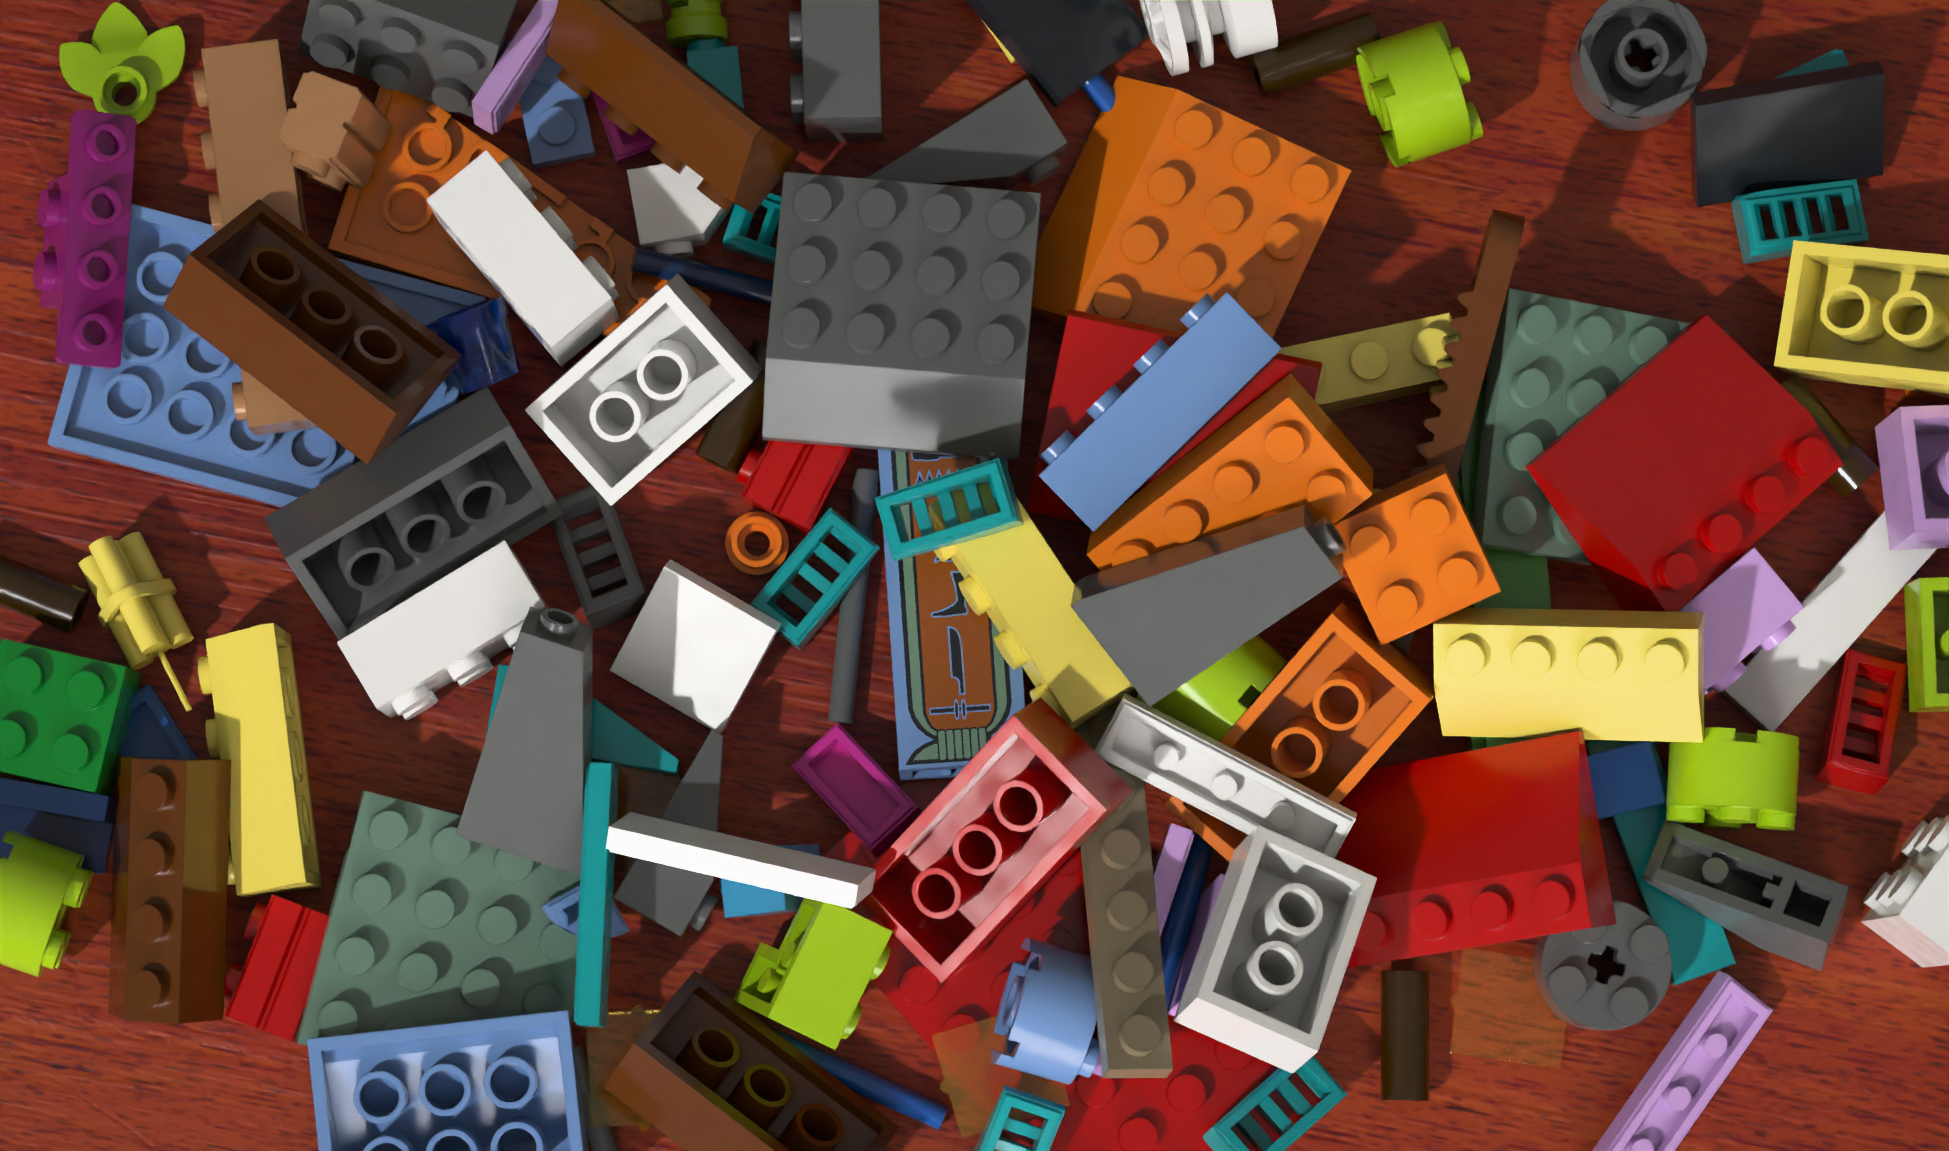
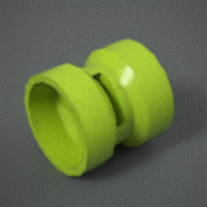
M665 0L671 6V18L665 23L667 45L687 48L686 45L689 42L696 40L721 39L724 40V44L729 41L728 21L721 15V3L724 0Z

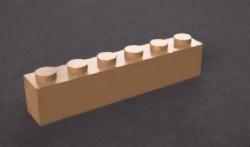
M278 39L201 49L203 68L193 70V81L199 108L208 107L211 131L201 132V146L206 169H216L219 193L209 194V211L214 232H218L255 201L260 199L308 236L301 172L299 168L290 164L294 153L277 136L288 109L292 108L286 53ZM241 369L242 381L232 383V397L236 418L238 421L247 420L248 428L256 436L319 428L243 369Z

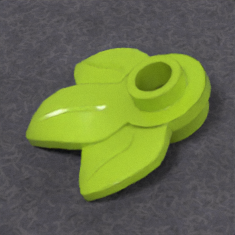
M118 2L111 3L97 22L91 44L67 42L62 43L59 48L61 73L73 90L93 98L98 112L132 116L136 119L137 124L146 120L153 112L157 102V92L178 79L184 67L186 56V40L181 27L178 25L169 26L148 35L147 30L139 19ZM124 86H132L137 90L135 101L128 106H120L115 101L116 93Z

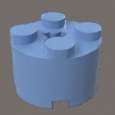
M1027 937L1020 948L1030 951L1031 954L1026 965L1013 962L995 1021L993 1033L1006 1036L1004 1051L991 1048V1061L996 1065L1068 1085L1073 1082L1077 1075L1089 1078L1094 1070L1099 1054V1039L1092 1038L1097 1017L1091 955Z

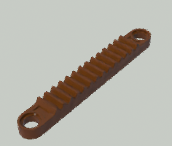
M1496 209L1492 210L1471 284L1456 288L1455 295L1457 300L1465 307L1464 309L1451 311L1448 317L1450 325L1458 333L1443 336V349L1451 358L1436 362L1435 370L1437 376L1444 383L1432 385L1429 388L1430 401L1437 408L1423 411V425L1431 432L1416 436V449L1424 457L1410 460L1408 466L1410 476L1417 475L1444 462L1455 485L1518 254L1525 223L1524 216ZM1415 631L1389 642L1407 659Z

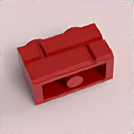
M769 441L763 452L753 447L736 479L737 482L745 486L741 494L742 501L808 534L817 524L855 448Z
M273 894L267 906L257 903L244 933V939L253 942L245 964L241 966L234 963L224 982V1001L229 1002L224 1016L296 1043L295 1040L329 915Z

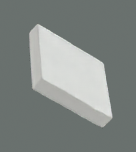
M670 560L660 573L610 671L721 734L730 721L782 623Z

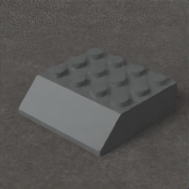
M784 172L765 361L762 439L1019 461L1041 193Z

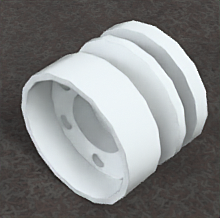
M1139 0L1150 39L1161 53L1171 76L1189 71V58L1186 43L1189 42L1202 68L1212 66L1214 64L1213 36L1221 33L1235 59L1278 46V32L1272 0Z

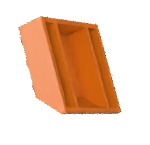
M1117 76L1113 85L1115 91L1114 106L1107 112H1100L1037 244L1032 313L1064 328L1069 309L1185 333L1188 328L1180 319L1205 294L1209 293L1217 302L1227 292L1273 338L1351 170L1183 91Z

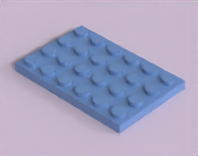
M131 204L121 364L115 369L69 366L47 444L61 450L280 508L361 461V459L341 446L340 443L320 428L256 436L248 428L247 420H237L233 405L232 383L242 381L241 368L163 308L188 255L216 232H214L210 224ZM337 258L462 354L457 365L398 437L400 438L459 403L487 300L483 296Z

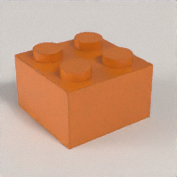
M1444 462L1373 494L1334 524L1346 545V550L1342 552L1343 566L1381 646L1501 592L1498 577Z

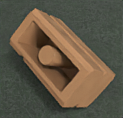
M314 71L303 73L292 99L297 106L296 108L288 109L277 135L282 140V143L294 153L290 164L307 172L306 178L336 192H342L345 184L356 188L367 186L377 162L373 153L382 150L392 125L387 121L388 118L359 88Z

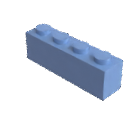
M1227 292L1217 302L1209 293L1205 294L1180 319L1188 330L1173 345L1169 347L1160 338L1133 365L1141 373V376L1124 392L1113 384L1086 410L1094 421L1077 438L1067 429L1039 456L1048 465L1039 474V477L1093 532L1282 349Z

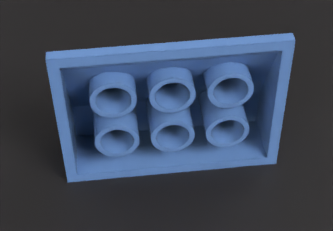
M569 1009L307 1039L319 1151H589Z

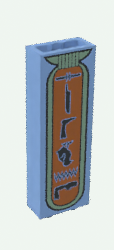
M878 450L881 495L993 459ZM937 496L926 499L927 505L929 506V504L937 500ZM912 503L900 506L909 539L921 537ZM883 528L900 781L954 778L1009 718L1025 707L1022 666L1014 670L1003 658L994 641V637L1000 632L986 612L978 616L965 600L958 585L964 578L951 558L943 562L934 551L894 561Z

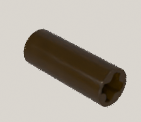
M1367 11L1279 41L1276 48L1249 55V61L1257 86L1262 96L1265 97L1357 65L1356 55L1360 54L1357 48L1381 38L1372 15Z
M755 340L752 341L748 353L763 370L747 388L713 417L695 452L697 456L735 475H738L763 426L767 345Z
M1793 373L1780 385L1811 413L1844 465L1832 474L1827 481L1844 499L1877 471L1879 466L1797 374Z
M0 554V606L72 634L85 612L90 591Z
M1381 971V1100L1429 1101V971Z

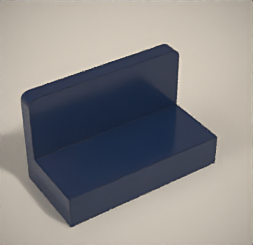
M0 778V857L4 858L5 856L8 859L14 845L2 841L6 832L10 829L84 855L82 868L93 871L95 874H104L107 870L114 833L115 798Z

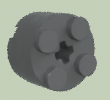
M1608 0L1589 19L1572 48L1570 79L1574 92L1586 111L1607 129L1642 131L1657 127L1674 117L1689 100L1690 93H1694L1698 87L1707 57L1705 36L1694 15L1676 1ZM1631 52L1636 59L1647 57L1650 64L1644 72L1638 66L1630 67L1627 64L1626 59Z
M1612 900L1616 924L1539 937L1532 962L1534 978L1547 1006L1562 1021L1584 1030L1604 1031L1622 1029L1638 1024L1650 1015L1662 1001L1668 989L1672 971L1669 942L1666 934L1651 917L1630 904ZM1607 950L1609 952L1608 962L1615 965L1614 975L1603 976L1600 982L1595 980L1597 970L1588 965V958L1590 956L1602 955Z

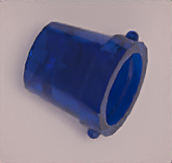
M502 295L472 304L425 324L429 330L462 354L459 362L451 371L462 394L497 383L521 371L506 316L509 312Z

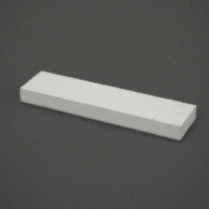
M1884 509L1803 599L1801 604L1804 608L1790 619L1796 626V629L1771 650L1766 652L1762 648L1755 653L1745 664L1747 670L1744 674L1721 691V693L1761 729L1774 732L1937 548L1890 550Z
M1126 693L1123 695L1095 748V752L1103 760L1248 835L1258 825H1261L1334 859L1356 820V812L1151 706L1149 707L1147 704Z
M633 812L628 813L609 826L606 849H610V852L851 909L873 891L876 869Z

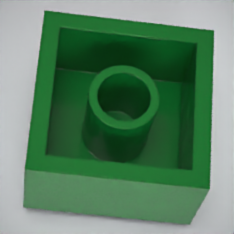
M1 638L0 773L112 797L116 780V755L120 754L122 739H126L132 714L130 707L134 693L138 691L142 673L122 665Z

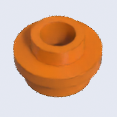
M750 512L740 516L731 524L726 535L725 548L728 558L738 570L748 575L762 576L774 572L783 564L789 551V538L785 527L776 517L765 512ZM755 533L764 534L770 541L769 549L760 556L751 555L745 548L747 538Z

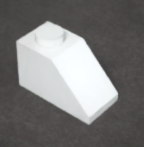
M666 164L627 170L641 248L680 258L690 257L694 255L693 247L707 244L735 204L733 203L730 209L725 211L701 193L697 187L703 178L688 166L680 174Z

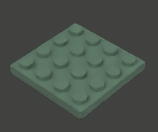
M1508 288L1489 357L1472 513V524L1483 547L1592 566L1525 465L1691 323Z
M363 790L295 1042L308 1046L307 1039L568 1009L571 1020L575 1000L578 935L553 923L543 912L540 905L578 885L581 872L580 875H576L457 836L456 832L461 815Z

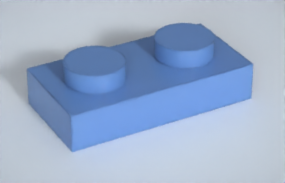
M549 56L519 99L534 169L596 157L585 99L556 77L563 67Z

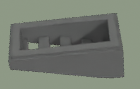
M593 486L557 499L556 501L564 514L551 521L583 611L592 627L600 629L639 614L649 593L614 504L610 506ZM601 509L604 518L574 530H569L567 522ZM610 534L612 541L580 554L578 553L577 546ZM619 558L621 566L588 578L587 570ZM628 583V585H626V586H624V587H621V588H619V589H616V590H614V591H611V592L606 593V594H604V595H601V596H599V597H596V596H595V595H598V594H600V593L606 592V591H608V590L614 589V588H616V587H619V586H621V585H624V584Z

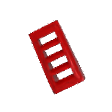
M1850 648L1844 652L1819 753L1815 775L1816 780L1869 795L1877 794L1887 783L1908 671L1906 663ZM1856 677L1888 684L1886 694L1855 686ZM1851 702L1881 710V715L1878 717L1851 710ZM1846 729L1875 735L1874 743L1847 736Z

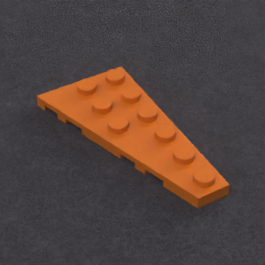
M380 86L374 105L388 118L387 121L392 126L382 150L373 153L377 162L367 186L356 188L348 185L328 246L331 253L426 282L483 296L486 300L509 306L440 225L426 200L487 150L498 164L508 157L532 185L531 190L537 197V200L532 203L534 207L541 213L550 206L574 235L572 239L576 242L578 248L573 253L581 262L591 255L615 283L614 288L620 296L613 302L620 319L601 335L607 336L668 282L667 280L631 272V263L636 249L633 244L618 235L614 229L597 217L591 216L567 199V196L492 143L469 130L435 103L399 90H389ZM690 286L707 307L711 309L712 299L696 287Z

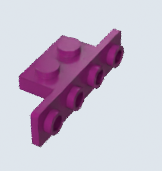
M82 109L73 112L71 115L67 174L48 182V188L43 189L39 198L37 219L39 226L45 227L43 252H39L35 259L33 284L35 289L41 290L39 307L58 309L55 360L59 364L102 369H115L121 364L137 125L136 119L132 116Z

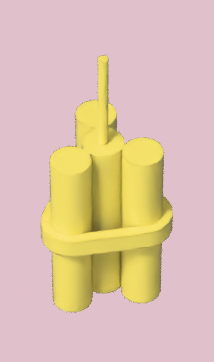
M140 532L131 533L119 541L113 540L112 536H105L94 541L88 547L92 555L82 559L78 565L101 608L98 619L103 629L111 628L130 668L133 670L147 666L155 660L154 657L159 656L186 712L191 711L192 707L164 654L170 648H180L194 639L173 598L177 590L171 578H163Z

